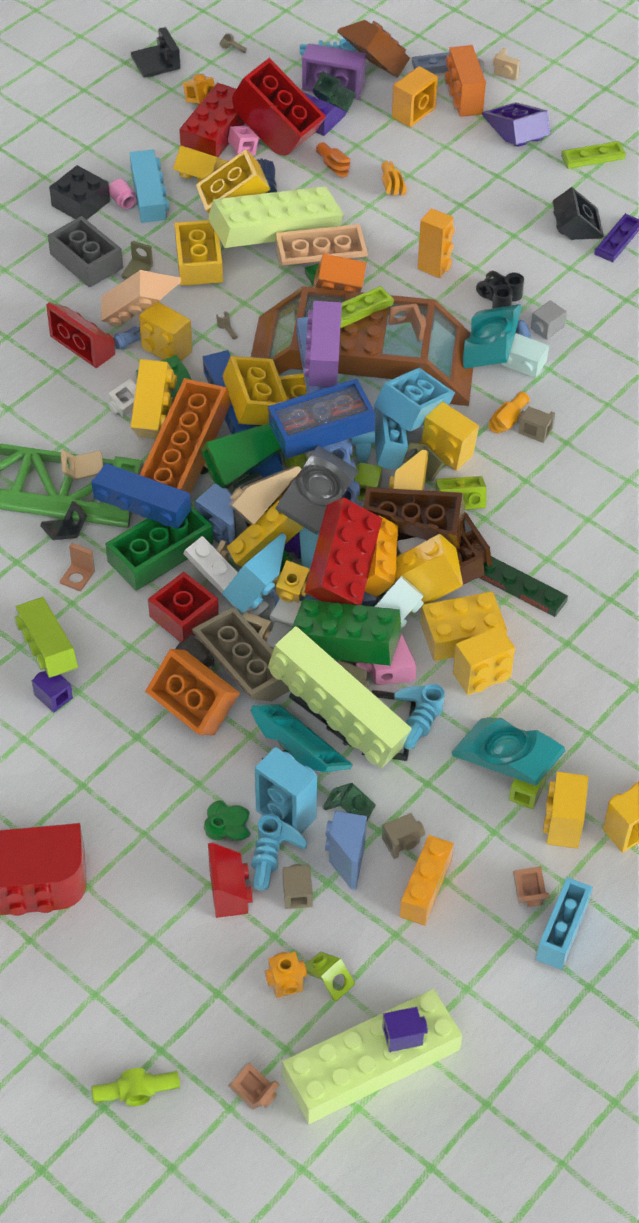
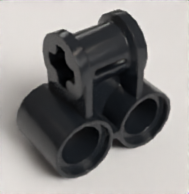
M489 271L486 274V278L476 285V291L481 297L492 301V309L512 306V302L519 301L523 297L524 277L516 272L509 273L505 277L496 271Z

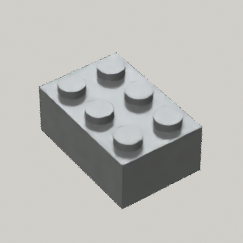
M82 216L48 234L50 255L89 288L123 268L122 249Z

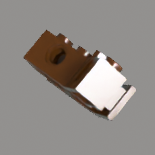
M466 512L464 513L460 549H456L463 585L485 575L483 563H486L487 566L492 565L490 547ZM398 532L397 540L415 538L414 536Z

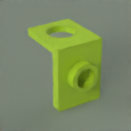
M320 951L305 964L307 975L321 979L334 1001H338L355 985L354 980L339 957ZM342 974L344 984L340 989L335 990L333 979L336 975Z

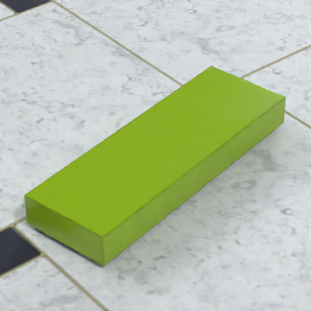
M614 141L562 150L561 157L567 169L623 160L626 157V153L621 143Z
M379 286L342 302L340 328L363 319L378 310L381 311L392 306L394 299L382 286Z

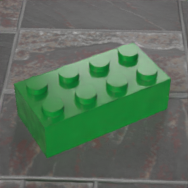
M192 505V510L178 529L165 526L160 522L147 518L105 543L107 562L137 591L188 560L183 554L184 551L200 537L203 536L212 545V524Z
M302 600L291 628L292 630L297 626L334 660L391 666L402 633L400 609L315 600Z

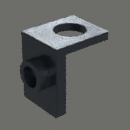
M72 501L64 520L41 522L40 527L52 540L78 538L87 514L75 501ZM74 511H76L79 516V521L77 524L73 522L72 518Z

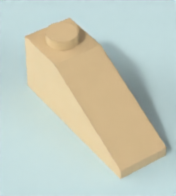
M292 466L248 484L242 489L238 487L231 494L230 499L232 501L228 505L249 524L254 525L302 469L299 466Z

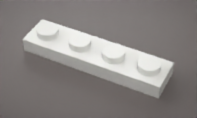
M203 536L183 553L221 594L238 573ZM263 600L255 610L250 608L246 612L260 616L270 605Z

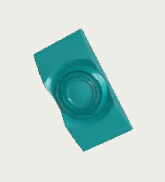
M521 304L480 310L471 318V333L464 343L463 366L465 369L508 362L522 310Z
M253 705L250 709L256 724L265 738L277 740L303 766H308L312 770L320 772L350 770L353 766L351 762L282 705Z
M487 717L481 718L454 748L452 755L453 757L537 786L563 755L565 748L538 730L524 731L514 727L503 718Z

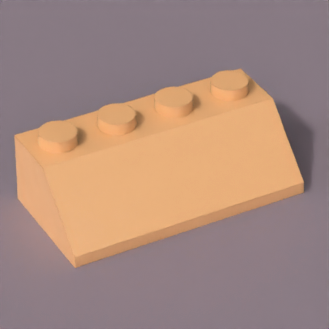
M360 224L276 233V254L279 267L318 263L323 254L348 259L368 256Z
M139 270L101 296V321L109 322L111 326H121L124 322L132 319V317L142 313L143 310L161 300L181 283V278Z

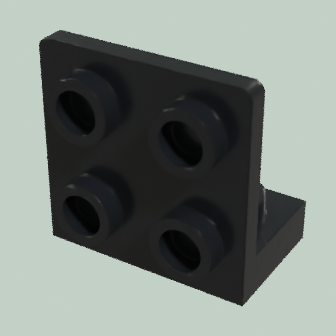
M166 27L158 28L159 37L156 38V46L131 52V57L144 78L181 69L180 50Z

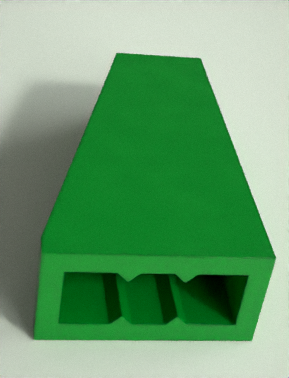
M268 423L208 441L202 448L201 454L214 483L221 488L228 489L277 455L282 449Z

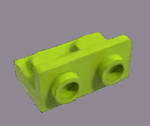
M482 476L436 479L437 491L463 493L465 510L486 508V484Z

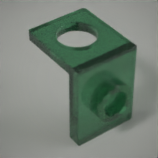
M353 783L333 788L322 808L329 810L341 806L347 813L367 816L368 821L376 804ZM339 793H341V794L339 795V797H338L335 801H333L334 798H335Z

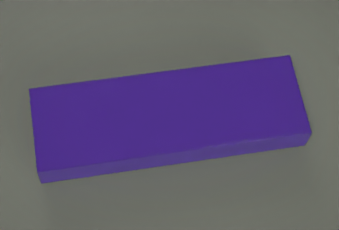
M625 213L596 247L594 255L614 262L639 232V219Z

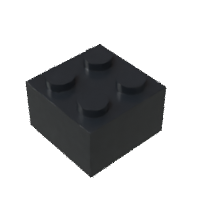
M78 165L49 186L51 206L74 219L82 216L88 220L110 202L109 182Z

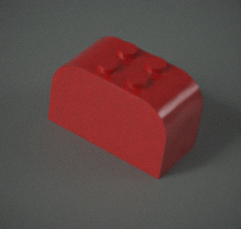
M270 58L243 77L232 97L233 106L238 116L273 152L281 156L289 155L311 137L326 118L319 108Z
M80 823L0 830V915L12 914L20 916L31 912L49 913L53 910L69 908L81 900L86 891V865Z

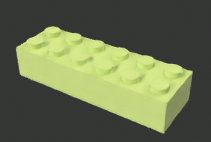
M325 186L213 199L208 220L224 248L276 242V233L337 227L341 225L344 214Z
M297 626L275 645L268 665L271 674L276 679H281L295 696H300L314 713H319L333 730H338L345 736L347 742L352 747L358 748L364 753L366 759L371 764L377 765L382 769L402 749L412 728Z
M434 989L384 1012L417 1007L420 1017H425L428 1033L424 1034L423 1046L389 1052L382 1028V1013L282 1061V1077L308 1124L460 1050L462 1034Z

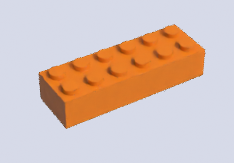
M184 378L139 475L188 492L191 495L205 464L201 450L206 442L216 439L231 406L227 387Z

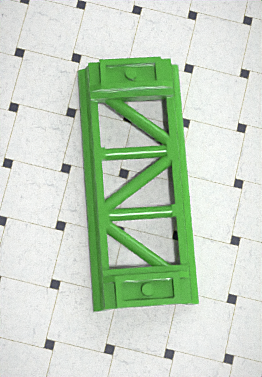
M0 443V455L8 456L0 461V471L23 459L13 487L10 490L0 489V509L64 519L71 502L75 501L87 514L85 522L129 528L130 511L122 510L105 502L95 503L81 500L93 493L92 483L68 496L73 479L65 475L59 493H57L43 461L62 463L61 452ZM115 456L114 460L102 458L103 466L105 463L138 475L144 466L143 460L118 456ZM67 459L68 468L70 470V464ZM32 461L48 495L21 492ZM74 511L72 518L79 521L78 513Z

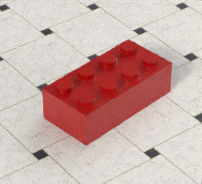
M216 83L179 129L180 146L215 157H219L229 145L230 127L244 126L245 124L233 106L232 97L236 88Z
M341 498L327 504L304 593L323 602L361 605L383 518L346 498Z

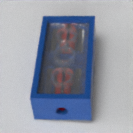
M357 378L268 406L269 425L286 459L313 451L318 445L325 447L375 431V411Z

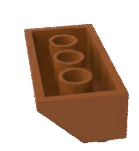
M362 20L341 27L337 31L358 52L366 53V59L396 78L399 77L410 59L405 53L406 49L399 45V42L392 38L391 34L375 21L371 24L366 20Z

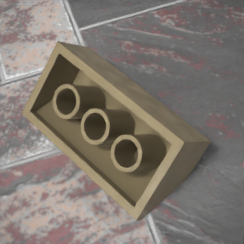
M235 607L193 628V633L251 699L272 702L290 691L289 687L281 679H276L268 669L273 649Z

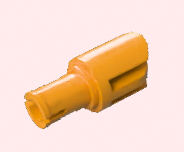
M388 161L383 162L381 165L383 171L382 182L387 195L391 193V195L397 196L398 192L400 196L404 195L407 192V187L401 172L395 169L392 161L389 163Z
M520 391L511 402H504L489 420L490 431L502 433L509 430L518 421L520 411L530 402L529 396L525 392Z

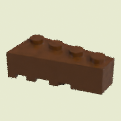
M366 487L363 508L398 525V532L424 540H429L441 534L456 549H460L465 513L463 493Z

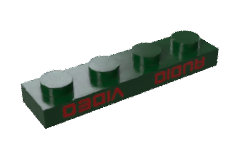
M492 556V565L487 566L486 563H483L485 575L479 577L480 579L553 617L557 616L568 600V595Z

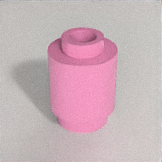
M117 179L110 184V196L119 207L130 209L135 205L136 194L125 180Z

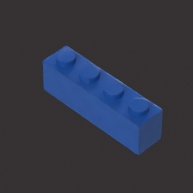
M105 463L91 482L93 496L98 501L133 512L143 518L152 519L165 526L178 529L192 510L190 493Z

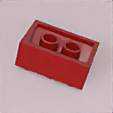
M50 302L46 304L50 337L96 369L115 355V341L110 334L103 332L94 323H90L78 312H74L66 306Z

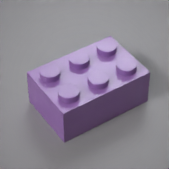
M308 43L302 57V90L360 100L365 87L366 53Z
M313 301V310H308L304 377H309V386L331 387L337 385L342 302Z

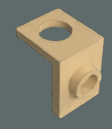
M61 450L62 472L74 480L96 476L103 467L101 451L73 456L67 451ZM67 459H68L69 464H70V470H69V468H68V466H67Z

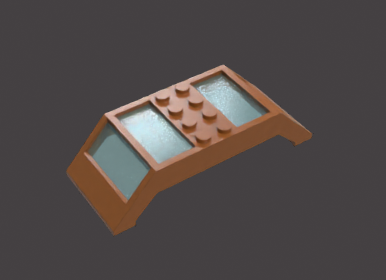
M302 286L259 316L251 357L273 359L278 375L289 369L303 370L296 333L297 318L308 317V310H313V301L344 302L364 292ZM390 295L394 299L392 306L381 311L378 310L363 319L340 328L338 374L394 379L412 370L421 368L455 392L450 404L469 406L473 368H464L463 353L465 340L469 338L471 332L437 300ZM417 303L421 315H424L426 319L423 341L417 340L411 322L389 325L388 320L391 307ZM400 311L395 315V318H402L407 312Z

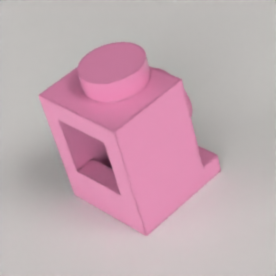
M249 126L230 127L228 142L236 150L235 155L237 156L247 149L252 156H255L259 137Z

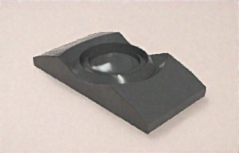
M318 445L297 477L292 481L275 509L317 535L321 529L326 505L342 498L359 470Z

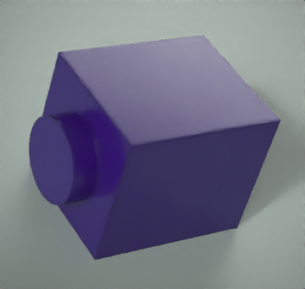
M42 671L31 680L34 695L53 713L73 699L71 684L61 674L49 678L46 671Z
M417 1007L383 1013L382 1028L389 1052L423 1046L424 1034L428 1033L425 1017H420Z

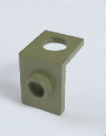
M136 241L131 242L132 259L122 273V279L129 278L139 270L150 271L153 266L152 246ZM136 249H143L147 256H141Z
M409 442L403 463L409 461L421 450H427L426 478L429 481H433L443 467L444 462L427 444ZM412 449H416L413 455L406 457Z

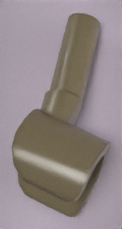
M230 33L225 34L220 41L222 48L227 49L232 46L244 53L247 51V48L234 41V37Z
M225 311L223 318L217 314V326L227 330L232 339L235 340L237 335L231 328L229 313Z

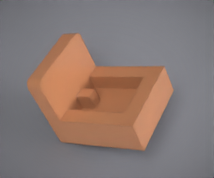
M541 866L513 871L518 903L526 902L527 907L543 905V900L550 898L549 892L546 893Z
M247 1063L229 1083L228 1087L250 1108L256 1109L262 1106L267 1107L275 1099L277 1094L274 1091L280 1084L276 1080L269 1082L254 1066Z

